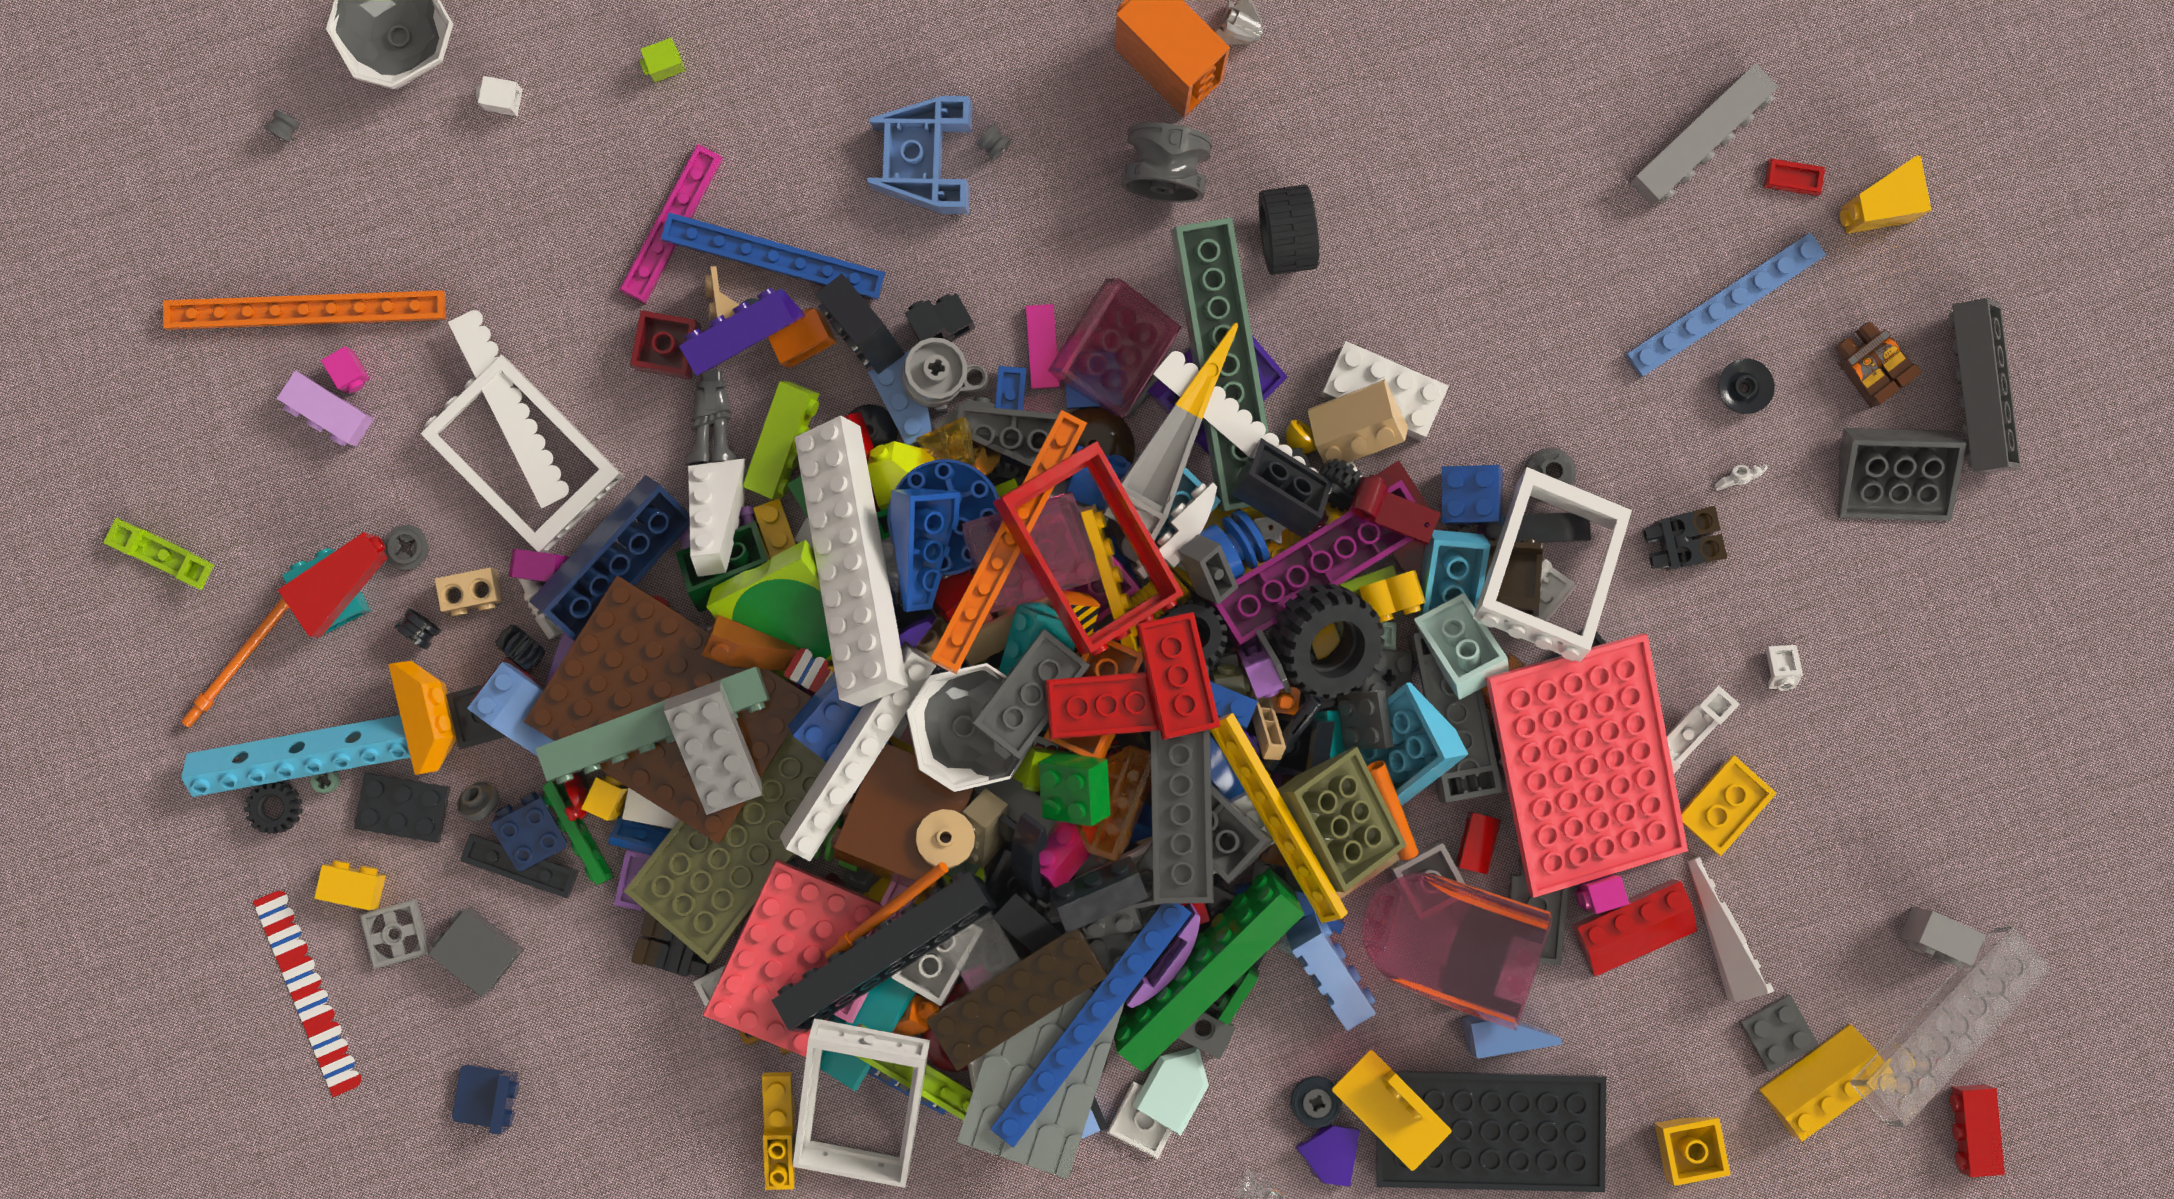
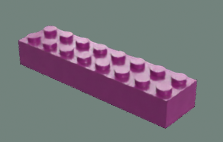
M1402 480L1388 488L1389 493L1415 502ZM1349 511L1236 580L1238 588L1220 604L1217 605L1207 599L1205 601L1209 607L1213 606L1216 609V615L1221 614L1223 617V625L1227 627V636L1236 649L1257 636L1255 631L1261 629L1264 632L1272 627V625H1275L1277 623L1275 617L1278 612H1282L1286 607L1284 604L1290 598L1294 600L1297 597L1296 593L1303 589L1310 591V587L1317 584L1325 586V584L1330 583L1339 586L1414 539L1361 519Z

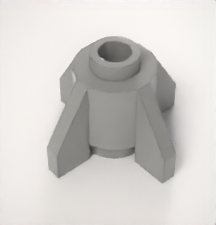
M1237 0L1235 4L1229 1L1226 4V13L1222 18L1220 26L1215 30V33L1226 44L1248 46L1260 39L1263 33V28H1261L1262 20L1252 0Z

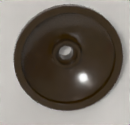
M1101 407L1081 408L1070 413L1087 423L1072 454L1075 453L1078 445L1085 447L1090 442L1097 441L1104 454L1122 456L1132 465L1135 454L1134 438L1129 426L1119 415Z

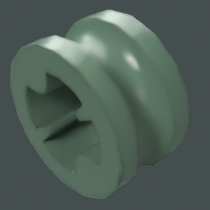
M337 771L328 772V779L331 781V784L324 785L325 788L322 787L323 782L319 778L320 776H326V773L312 775L310 779L311 786L319 793L333 792L340 783V776Z

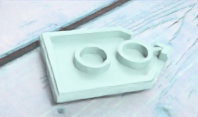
M1193 1047L1159 1056L1131 1107L1181 1136L1209 1086L1199 1049Z

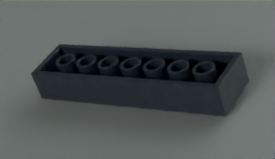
M963 871L956 874L950 879L951 884L942 890L938 887L925 895L926 900L919 905L913 903L900 912L902 916L894 921L889 919L882 922L876 927L877 932L867 937L864 935L851 943L852 948L845 953L839 951L826 960L828 964L820 969L817 967L810 969L802 975L803 980L793 985V983H790L778 990V996L772 999V1002L789 1031L806 1033L812 1028L814 1019L826 1020L999 908L982 878L970 871L968 873Z

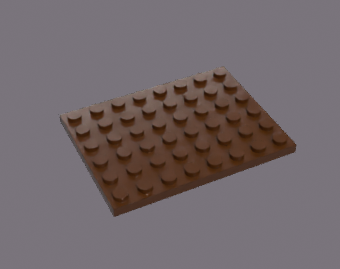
M616 576L524 722L553 741L751 668L727 666L702 656L709 634L708 631L623 578ZM760 669L771 699L764 703L766 708L753 713H749L748 709L737 713L738 718L736 719L760 779L791 732L788 724L812 698L809 694L768 669ZM666 740L655 743L656 749L639 754L638 750L627 753L629 759L612 764L611 760L600 763L601 771L718 844L721 843L747 802L744 801L706 815L676 741L667 744Z

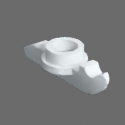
M1766 464L1762 466L1754 465L1752 469H1749L1745 465H1738L1734 467L1730 476L1723 477L1715 483V489L1718 491L1738 484H1747L1750 480L1760 477L1768 467Z

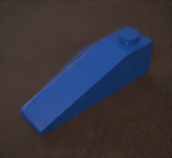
M920 488L891 490V525L903 610L906 612L932 609L942 577L940 573L944 556H948L951 548L948 547L952 530H956L959 522L960 492Z

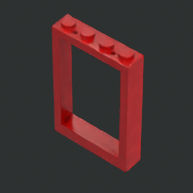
M1097 441L993 501L1080 655L1091 653L1095 656L1108 648L1106 643L1114 638L1116 641L1127 637L1132 633L1130 631L1131 627L1139 623L1152 621L1154 619L1153 613L1160 609L1162 612L1171 609L1177 605L1175 599L1184 594ZM1085 467L1090 472L1158 592L1090 636L1086 634L1015 510Z

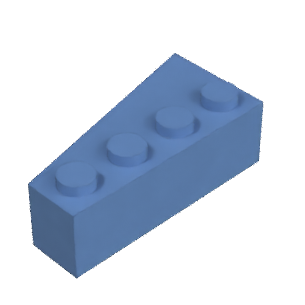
M1315 913L1293 925L1286 932L1292 952L1296 958L1299 957L1309 976L1313 974L1312 978L1318 990L1323 996L1327 995L1330 1007L1345 1029L1349 1031L1377 1014L1373 1003L1377 1001L1368 987L1363 989L1359 981L1362 977L1354 964L1348 966L1344 960L1347 954L1339 942L1334 944L1329 937L1333 933L1327 922L1321 923Z

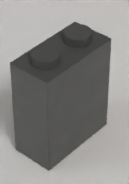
M472 907L464 909V911L460 909L450 919L451 927L447 932H441L433 940L431 946L434 948L428 955L480 997H483L492 991L524 949Z

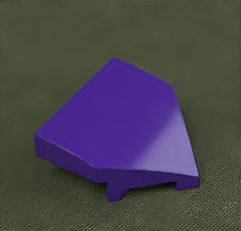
M1338 1125L1324 1126L1319 1128L1318 1132L1305 1143L1300 1142L1295 1148L1310 1167L1312 1175L1321 1182L1350 1187L1360 1130L1354 1127Z

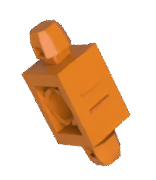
M1288 683L1291 692L1286 694L1282 688L1276 695L1271 697L1275 713L1294 715L1298 711L1300 690L1292 683Z
M915 994L892 1033L910 1037L924 1033L929 1028L926 1022L927 1018L938 1011L940 1006L931 1000H926Z

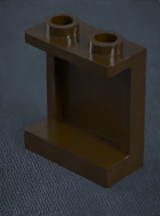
M1499 537L1493 538L1492 541L1488 540L1491 545H1490V551H1489V557H1488V563H1487V569H1486L1485 579H1486V576H1487V573H1488V570H1489V567H1490V564H1491V561H1492V558H1493V555H1494V552H1495V549H1496V546H1497ZM1523 539L1520 542L1514 543L1496 601L1534 617H1539L1543 544L1533 539Z

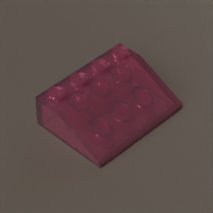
M1107 278L1049 367L1048 372L1071 389L1117 417L1124 419L1181 329V326L1121 278Z
M1073 492L1048 498L1030 536L1061 590L1065 591L1101 580L1095 554ZM999 513L961 524L974 575L1003 522ZM1020 552L990 613L1046 596L1022 552Z

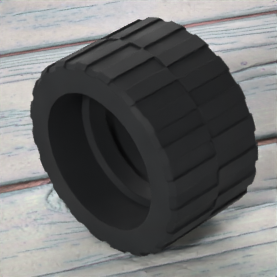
M1305 184L1262 190L1259 193L1258 209L1263 253L1268 272L1271 275L1316 269L1319 265V235L1314 201L1309 187Z

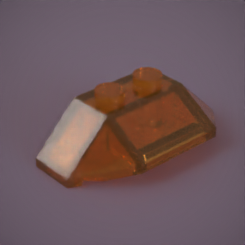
M1132 745L1106 758L1108 761L1110 816L1093 826L1075 824L1087 852L1113 862L1117 861L1129 844L1152 783L1151 752Z

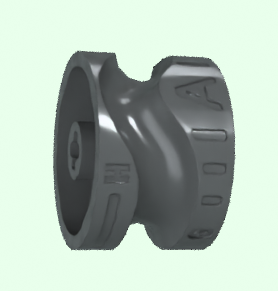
M1145 122L1131 126L1127 143L1133 145L1136 149L1137 159L1135 162H1131L1123 167L1121 187L1135 195L1159 201L1187 203L1203 199L1206 177L1197 172V165L1209 160L1212 139L1198 130L1176 124Z

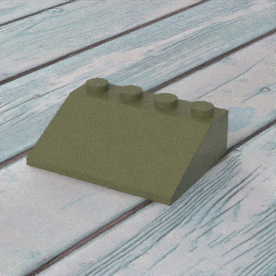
M1354 746L1295 776L1277 789L1336 892L1345 893L1407 846L1358 747Z

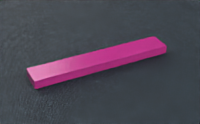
M699 144L696 145L619 289L622 293L646 304L677 246L661 240L668 212L692 218L723 160L722 156Z

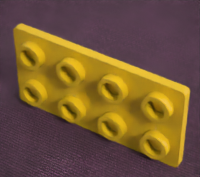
M1371 1049L1332 1087V1091L1411 1171H1414L1452 1132L1431 1108Z

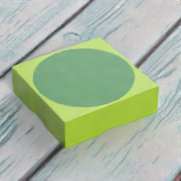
M806 540L773 556L763 565L744 571L712 588L706 607L715 618L717 615H721L794 645L798 647L797 651L802 648L808 649L812 653V660L817 657H822L827 662L832 660L813 548ZM770 670L786 681L791 680L783 675L785 671Z

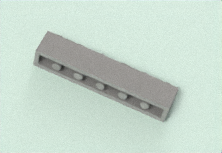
M1755 63L1651 161L1630 184L1652 206L1659 200L1664 204L1676 193L1673 187L1679 181L1684 185L1696 174L1693 168L1699 162L1704 166L1716 155L1712 150L1718 144L1724 147L1736 136L1732 131L1738 125L1743 129L1755 118L1752 112L1758 106L1763 110L1775 99L1772 93L1779 86Z

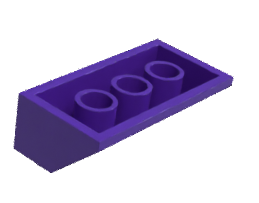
M771 287L757 295L759 301L749 305L748 301L732 309L735 314L725 319L724 315H721L710 321L708 324L711 328L701 333L698 328L684 336L686 342L679 345L697 376L805 317L803 311L783 289L774 292Z

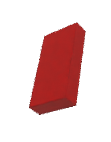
M1770 158L1767 162L1764 188L1819 196L1822 193L1825 167Z

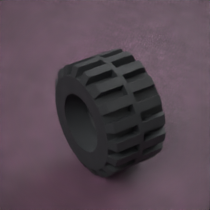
M1187 600V604L1183 605L1179 601L1175 608L1165 611V615H1161L1159 619L1194 612L1197 628L1208 639V643L1202 650L1210 673L1213 666L1217 667L1220 664L1221 657L1223 658L1225 653L1227 627L1223 625L1224 619L1221 614H1215L1216 609L1213 606H1210L1209 609L1206 608V602L1199 601V605H1195L1193 600Z

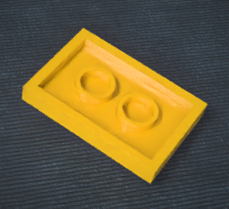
M1731 755L1681 811L1683 825L1715 854L1722 856L1777 793L1735 755Z

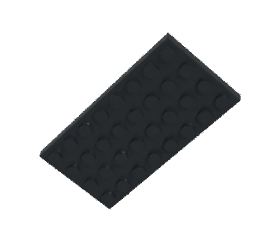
M1393 1070L1452 1132L1414 1171H1411L1376 1136L1377 1187L1605 1192L1606 1076Z

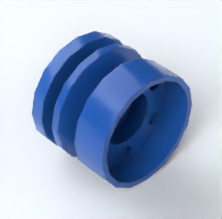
M1241 509L1231 513V518L1226 516L1221 519L1224 532L1217 525L1213 524L1200 533V535L1221 545L1235 580L1244 575L1242 562L1252 570L1258 566L1257 562L1262 564L1270 559L1269 551L1261 532L1250 517Z

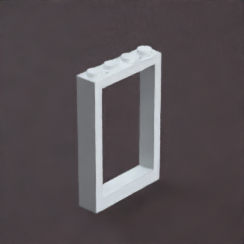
M500 355L477 379L475 377L470 379L464 387L466 390L458 397H452L445 404V410L438 417L433 416L424 425L425 430L420 434L537 552L547 553L625 476L506 357ZM501 371L599 468L536 532L439 436Z
M1527 467L1517 482L1473 619L1480 621L1487 627H1495L1505 631L1514 638H1522L1534 643L1541 649L1561 654L1567 660L1581 662L1591 650L1632 510ZM1529 496L1613 530L1581 636L1496 601Z
M814 1019L808 1038L793 1167L905 1188L911 1164L930 1040ZM822 1050L914 1067L900 1157L811 1141Z

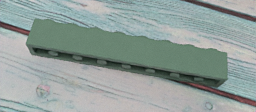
M753 667L721 679L736 719L738 718V712L748 709L749 713L766 708L765 702L771 700L758 667ZM665 700L535 748L546 781L556 780L557 785L574 779L573 773L581 770L584 771V774H589L601 769L600 763L608 760L615 764L629 759L627 753L635 750L642 754L656 749L655 743L666 740L667 744L675 742L676 740L664 713Z

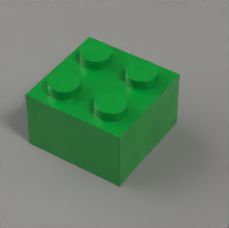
M1057 752L1038 762L1042 818L1093 826L1110 816L1107 759Z

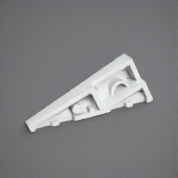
M1695 857L1687 861L1727 999L1736 1003L1773 992L1774 989L1771 983H1765L1759 971L1761 966L1757 959L1754 960L1746 943L1747 940L1725 902L1720 903L1714 890L1716 885L1712 879H1709L1702 865L1701 858Z

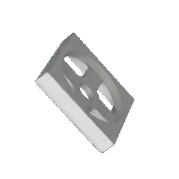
M417 899L359 914L373 969L430 953ZM400 909L411 914L414 923L404 926L399 924L395 910ZM383 914L385 922L383 931L372 934V928L376 919ZM393 928L397 929L400 933L399 938L396 940L391 939L389 936V932ZM417 934V946L411 953L406 954L403 945L405 937ZM381 943L391 945L394 958L380 953L375 945Z

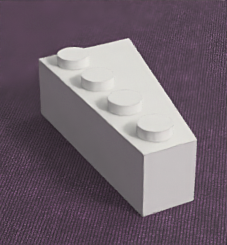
M745 459L688 466L690 557L697 577L721 574L727 571L734 544V533L738 529L740 510L745 502L746 488L742 487L748 472Z

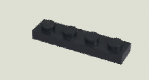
M476 834L469 835L460 860L566 899L570 897L579 872L546 859L523 871H518L515 869L501 843Z

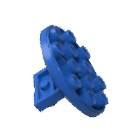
M940 459L917 466L902 478L895 490L920 488L960 492L959 522L956 530H952L948 547L951 548L948 556H944L940 573L941 575H955L971 570L982 562L1003 522L993 501L1000 498L998 492L981 471L964 462ZM890 499V503H889V507H888V528H889V532H890L891 539H892V541H893V543H894L893 532H892V525H891V499Z

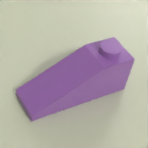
M1257 636L1236 648L1257 699L1260 697H1272L1280 689L1284 688L1271 658L1261 647Z

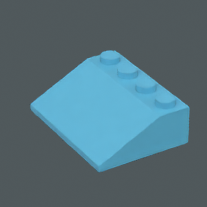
M1410 682L1404 684L1387 699L1394 747L1387 749H1359L1367 766L1376 761L1385 762L1401 807L1468 755L1456 729Z

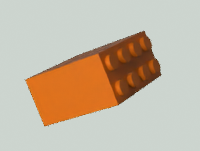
M1124 0L1116 9L1118 13L1116 14L1114 49L1185 118L1223 81L1230 47L1183 0Z

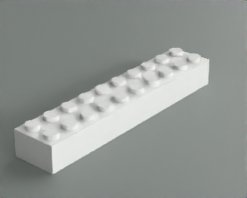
M840 415L796 436L795 443L838 695L840 700L861 707L907 688L908 684L861 427Z

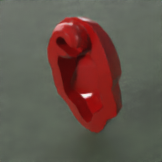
M573 773L574 779L565 782V789L571 806L566 807L564 812L569 821H574L577 818L581 820L587 814V811L581 808L589 791L585 787L583 778L577 773Z

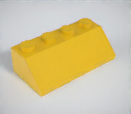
M1848 1024L1758 1090L1790 1135L1802 1142L1893 1077L1894 1074L1878 1051L1851 1024Z

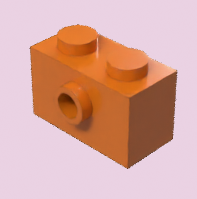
M816 308L803 310L805 317L768 337L780 364L788 369L795 367L837 343L824 314Z

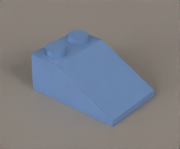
M502 662L467 709L536 756L535 748L554 742L524 722L544 691V688L512 664Z
M1468 1012L1469 1016L1462 1017L1467 1051L1477 1059L1562 1045V1039L1555 1034L1516 1021L1515 1027L1472 1012Z

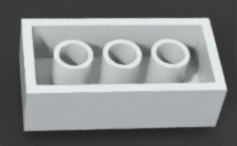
M1345 341L1320 397L1330 401L1385 379L1408 425L1407 435L1423 441L1429 433L1449 386Z

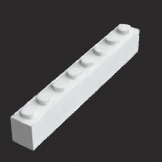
M906 642L901 646L908 687L863 705L780 835L785 849L808 861H811L846 807V804L902 720L906 710L925 680L936 667L934 663L930 662L931 658Z

